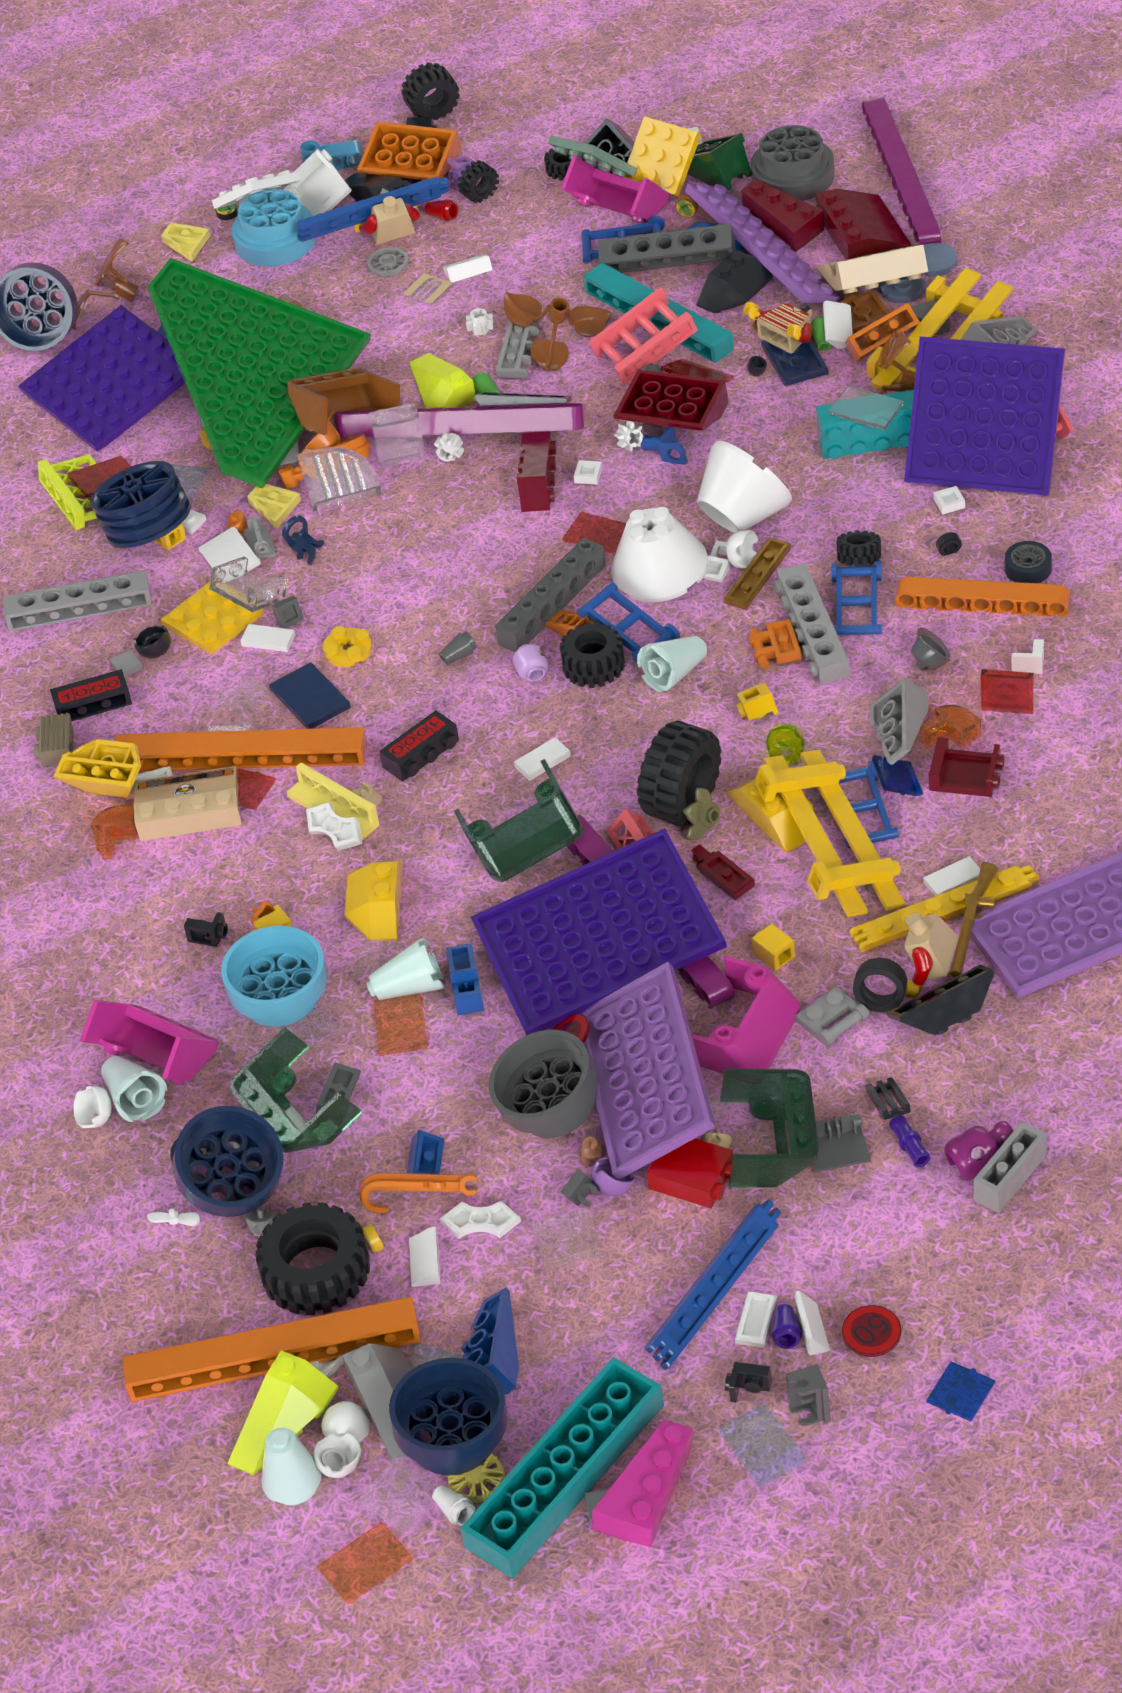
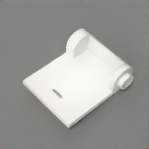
M317 149L293 172L300 173L301 181L284 188V190L295 194L299 198L300 203L307 207L313 216L331 211L352 191L331 163L333 158L325 149L322 151Z

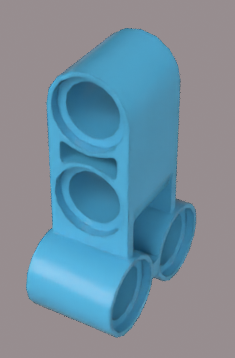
M308 140L300 145L302 163L317 149L320 151L325 149L333 158L331 163L337 170L353 168V166L359 165L364 154L362 144L356 140L319 145L316 141Z

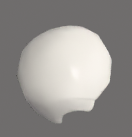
M738 531L728 538L726 553L729 562L734 567L746 569L757 554L753 550V544L758 542V537L754 531Z
M87 1086L86 1090L76 1093L73 1104L76 1123L81 1128H96L107 1122L112 1111V1100L105 1089L99 1086Z
M342 1401L325 1411L321 1427L325 1437L331 1432L335 1435H344L346 1432H350L361 1442L368 1436L371 1424L368 1415L359 1405L351 1401Z
M333 1432L329 1433L324 1439L317 1442L313 1451L316 1468L331 1478H343L356 1469L361 1456L360 1442L350 1432H346L344 1435H335Z

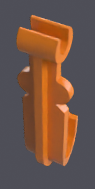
M364 433L357 434L342 440L343 443L319 452L318 457L314 454L306 455L303 460L304 463L296 467L289 465L279 469L283 485L289 490L297 487L299 481L306 478L318 481L322 478L323 472L330 474L366 459L371 454L369 440L366 439Z
M465 1172L462 1175L374 1173L366 1177L361 1183L359 1196L363 1206L369 1211L387 1213L389 1210L387 1205L376 1204L370 1201L369 1195L371 1192L376 1190L459 1192L472 1196L477 1193V1187H467L465 1183L467 1181H477L478 1178L473 1172Z

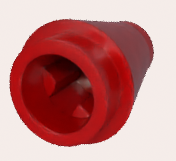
M452 200L428 201L425 205V213L448 222L449 220L456 219L458 205Z

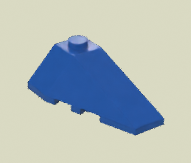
M504 1288L483 1300L471 1326L475 1330L469 1341L463 1343L461 1350L464 1352L462 1359L477 1362L494 1373L506 1395L516 1387L519 1363L510 1291Z

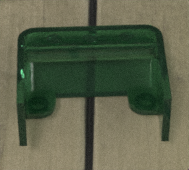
M545 759L540 762L549 779L540 783L535 789L534 795L538 803L492 829L489 822L482 819L468 824L460 810H454L467 839L487 873L494 881L505 882L575 842L583 834L582 823Z
M286 1027L248 1061L230 1081V1091L242 1107L259 1114L275 1129L280 1138L283 1153L330 1144L362 1113L360 1108L337 1092L307 1122L303 1119L285 1094L292 1089L296 1081L295 1072L291 1069L290 1065L309 1046Z
M724 1069L720 1102H749L750 1113L755 1118L773 1120L777 1154H733L729 1188L778 1187L815 1163L818 1157L819 1144L809 1075L798 1069Z

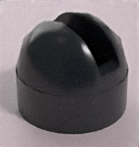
M752 356L747 365L749 374L752 376L762 375L767 367V362L760 356Z

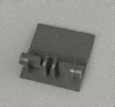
M852 1112L850 1115L840 1116V1120H838L837 1116H833L834 1121H829L827 1117L825 1118V1123L823 1120L808 1121L807 1125H803L802 1130L815 1173L871 1161L861 1128L860 1114L854 1115Z

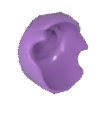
M601 1157L594 1163L591 1169V1178L594 1185L607 1196L617 1197L625 1194L637 1178L635 1176L632 1178L631 1174L618 1180L612 1174L609 1157Z

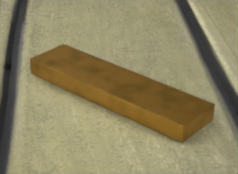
M769 537L724 597V603L746 610L790 551L791 543Z

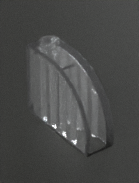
M324 447L315 450L307 449L297 454L298 467L313 513L381 495V486L376 471L366 458L355 451L341 447Z

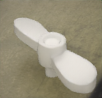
M170 1209L169 1213L152 1212L147 1215L148 1221L151 1223L169 1222L171 1225L180 1223L188 1226H195L200 1223V1217L197 1213L178 1214L174 1209Z

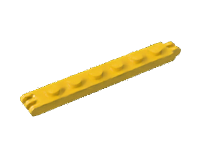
M1018 865L996 873L982 897L995 898L998 901L1031 888V883L1038 881L1039 876L1034 872L1031 865L1022 868ZM978 880L850 929L849 934L854 938L856 945H859L860 951L865 952L908 935L909 927L905 920L912 913H919L921 916L937 914L944 917L945 920L964 914L967 901L965 893L971 894Z

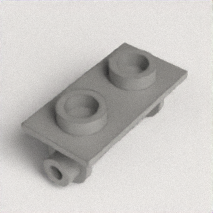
M251 516L247 522L248 529L243 530L248 546L260 560L276 556L267 524L262 525L260 518Z

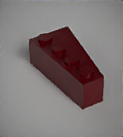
M758 179L753 180L741 189L742 205L750 209V213L754 217L759 218L766 228L771 229L794 252L800 250L824 231L822 209Z
M550 431L522 433L521 453L519 455L520 464H518L519 474H517L522 512L550 510V502H555V491L551 486L556 485L555 472H552L556 470V458L552 455H557L556 441L551 439Z

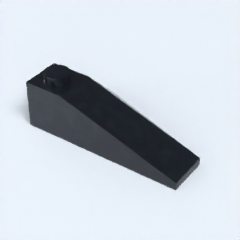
M607 118L585 142L626 163L634 146L633 140L618 124Z
M357 172L345 179V182L352 190L349 195L357 202L412 185L398 177Z

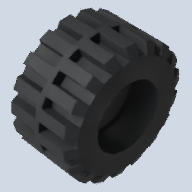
M429 62L425 66L423 64L418 65L419 68L416 70L415 68L412 69V73L410 75L407 74L405 77L406 82L402 83L403 89L401 94L404 102L415 117L432 116L434 120L446 117L448 112L451 113L453 111V106L456 107L458 104L456 100L459 99L460 94L458 91L460 90L457 83L446 68L438 63L433 65ZM436 88L432 94L425 97L430 90Z
M585 623L583 626H576L574 630L570 629L567 635H564L562 638L560 652L563 672L567 679L570 678L571 683L575 684L578 681L580 687H584L585 684H588L589 688H594V684H599L602 687L605 686L606 681L609 683L614 682V676L619 678L621 671H624L625 659L622 637L615 628L611 629V626L607 624L603 626L601 623Z

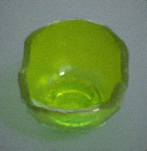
M780 723L772 727L765 742L768 749V757L781 756L782 751L788 750L792 753L789 756H783L786 763L791 765L797 762L805 747V739L801 730L791 723Z

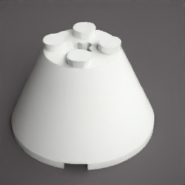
M666 507L634 510L630 513V519L626 523L612 562V579L618 589L628 594L632 599L652 603L668 601L684 595L688 592L687 588L695 582L699 583L708 568L707 552L704 545L674 518Z

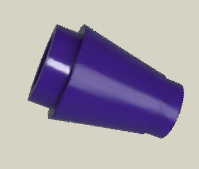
M782 1304L775 1310L772 1338L780 1348L791 1349L798 1345L802 1332L792 1306Z

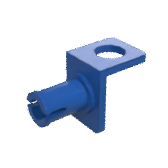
M668 426L662 436L644 435L641 442L643 450H658L664 462L673 464H686L688 462L683 445L677 443L678 440L673 427ZM673 449L680 454L679 458L670 455Z

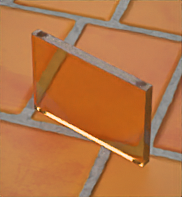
M421 994L374 1001L373 1008L375 1010L379 1056L428 1049L429 1045L426 1039L422 1003L423 997Z
M380 1522L317 1566V1569L349 1605L353 1604L357 1598L406 1564H410L413 1557L385 1524Z

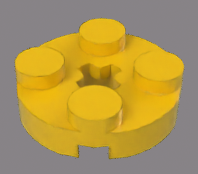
M337 626L326 637L322 648L325 658L332 665L351 667L361 660L362 662L370 656L372 642L366 629ZM351 645L347 650L343 649L344 646Z

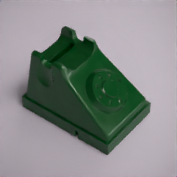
M742 133L705 140L698 144L687 174L710 186H715V184L723 185L727 190L731 189L730 182L732 178L742 179L743 174L746 178L751 177L752 173L743 145L745 139Z

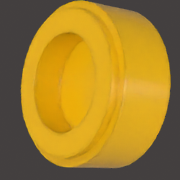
M372 1224L364 1226L362 1228L363 1234L373 1253L384 1249Z

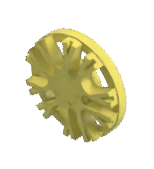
M491 1453L484 1465H480L461 1475H448V1485L450 1489L470 1498L473 1503H481L504 1480V1468L497 1456ZM492 1464H494L497 1467L493 1469H488V1467H490ZM491 1483L495 1487L489 1491L485 1485ZM466 1487L471 1489L469 1495H465L461 1491ZM476 1489H481L482 1495L477 1496Z

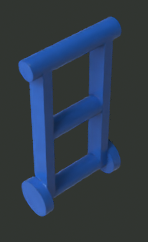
M652 216L644 224L597 231L583 230V262H591L592 259L599 258L598 250H591V240L623 238L651 232L661 233V230L665 227L664 219L661 216Z
M876 561V566L837 567V562L831 563L832 582H837L836 626H833L837 635L882 634V624H877V581H882L881 561ZM871 576V595L842 596V577ZM871 605V624L842 625V606Z
M613 582L577 610L581 618L587 616L594 623H601L603 626L607 624L611 626V629L615 628L622 637L623 645L633 652L632 657L636 663L638 653L642 647L623 632L638 620L660 636L653 643L680 638V633L675 626L666 624L663 627L619 593L617 585ZM609 597L631 613L616 626L594 611L595 608Z
M868 761V767L846 771L845 778L840 780L839 784L867 778L874 798L851 803L854 812L859 813L878 809L885 830L867 833L871 842L875 843L898 838L897 827L892 828L875 782L879 780L875 761ZM845 838V843H846L847 849H848V848H851L850 845H849V843L847 842V840H846V838Z

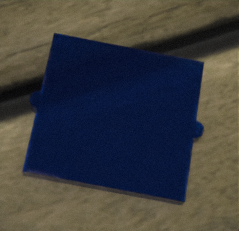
M876 755L872 757L883 790L900 793L903 796L905 794L912 796L923 795L911 762L898 760L891 765L887 762L886 757Z
M950 1361L926 1402L945 1410L948 1415L952 1413L972 1422L996 1380L977 1373L975 1368L968 1369Z

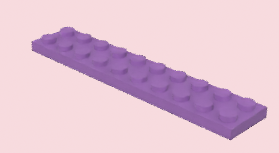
M700 182L687 185L685 192L719 224H731L735 239L803 303L823 304L824 301H840L841 296L834 291V288L824 282L821 275L810 269V265L802 261L796 252L790 250L783 240L778 239L771 229L766 228L759 218L754 217L750 213V209L738 202L739 199L732 196L726 187L720 184L710 186Z

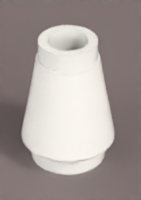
M445 1485L437 1487L433 1492V1500L453 1525L462 1526L475 1512V1507L470 1498L447 1488Z

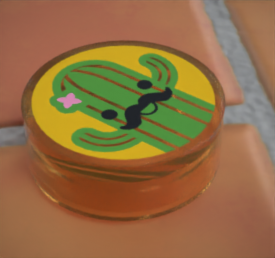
M683 195L676 202L675 208L679 215L693 217L698 211L699 206L690 196Z

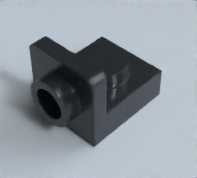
M217 912L212 922L187 918L184 924L187 941L217 947L220 940L225 939L228 933V924L225 923L223 913Z
M734 1362L732 1373H727L725 1379V1391H729L730 1402H737L740 1388H745V1390L751 1393H759L761 1390L770 1391L772 1382L770 1366Z

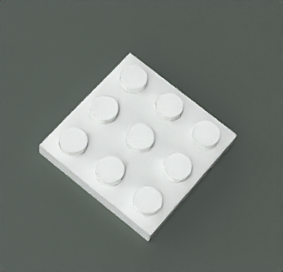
M289 170L278 173L277 176H274L273 173L261 177L262 180H258L257 177L245 180V185L244 183L232 187L233 191L230 189L220 192V197L212 200L214 209L242 203L247 197L260 191L284 189L301 181L300 173H290Z

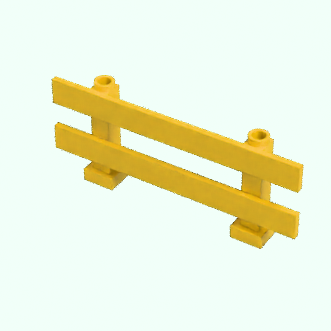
M965 268L950 287L946 286V278L937 275L926 289V302L939 300L909 335L908 339L911 343L894 360L907 370L916 373V368L909 365L918 355L920 336L933 337L955 310L968 316L950 338L961 340L972 322L1003 318L1004 312L1000 311V307L1014 291V287L997 281L981 300L968 295L980 280V273ZM880 346L867 360V377L873 379L871 385L877 388H881L883 385L893 386L898 381L902 372L892 364L887 369L883 368L884 365L878 367V358L883 349Z
M820 750L801 752L800 757L805 764L802 767L789 768L783 755L764 758V765H760L754 784L764 803L774 801L776 793H780L817 862L813 863L807 878V882L817 901L827 899L829 892L833 890L847 917L867 914L868 909L855 886L871 884L886 911L906 906V902L893 881L894 876L900 874L898 861L891 858H880L839 785V781L846 776L844 765L837 764L836 761L827 763ZM818 788L859 863L842 864L801 789Z

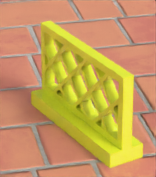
M90 454L50 465L47 459L38 461L39 481L76 531L85 527V522L97 519L94 511L86 512L85 509L87 507L92 508L90 500L93 493L108 477ZM87 462L90 465L88 468L79 467ZM62 470L68 471L67 474H62V473H57V472H58V471H62ZM73 473L83 474L82 478L72 475ZM96 476L99 477V479L95 481L88 479V477ZM68 482L77 484V486L74 487L66 484ZM83 485L93 488L92 490L83 489L82 487ZM77 495L87 496L86 499L76 498Z

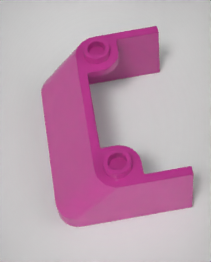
M574 155L561 186L562 190L577 198L576 202L587 207H589V204H594L631 216L632 221L644 224L650 217L655 216L668 203L671 195L648 178L644 177L642 183L595 169Z
M726 955L724 958L725 975L733 988L754 994L756 997L738 1028L722 1025L716 1027L708 1038L692 1033L691 1035L700 1067L745 1081L755 1082L761 1080L766 1075L795 1023V1015L800 1012V1004L797 998L767 967Z
M95 999L80 1038L81 1042L104 1046L103 1051L109 1054L119 1056L120 1052L129 1053L165 1070L162 1078L181 1085L184 1084V1081L190 1082L216 1052L219 1040L147 1008L134 1004Z

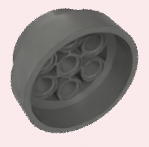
M801 125L778 127L762 137L759 149L752 156V181L758 179L802 201L816 197L815 194L825 192L832 185L835 178L834 156L831 149L823 143L821 135L814 129Z
M561 1030L538 1031L517 1040L500 1055L490 1074L489 1094L503 1119L511 1127L538 1137L555 1138L577 1129L591 1114L596 1101L599 1079L598 1069L583 1042L575 1035Z

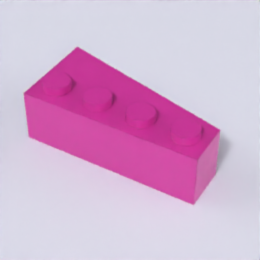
M665 1419L660 1423L592 1510V1530L643 1546H652L691 1451L693 1428Z

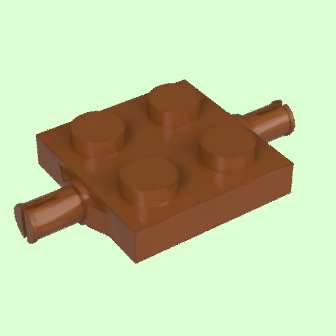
M841 290V294L845 299L838 303H845L851 306L853 334L891 313L873 290L863 294H844V291Z

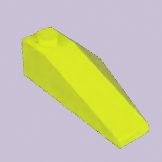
M430 353L409 362L425 408L463 407L476 401L473 380L462 369Z
M280 1351L263 1380L230 1456L228 1465L255 1475L263 1468L267 1435L274 1429L288 1428L298 1437L303 1433L302 1428L313 1418L318 1419L326 1411L339 1389L338 1385L308 1361Z

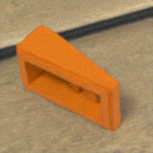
M560 609L545 623V627L561 635H567L570 629L574 630L578 625L583 626L585 623H595L587 616L581 618L578 613Z

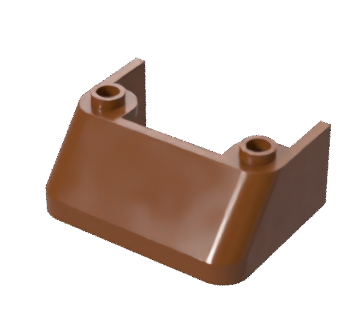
M347 369L288 381V394L301 425L306 427L308 431H315L322 435H327L328 418L334 410H336V413L351 410L400 409V384L364 369Z

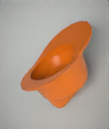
M336 410L328 418L327 435L318 433L301 453L302 455L309 452L318 457L319 452L340 444V435L330 422Z

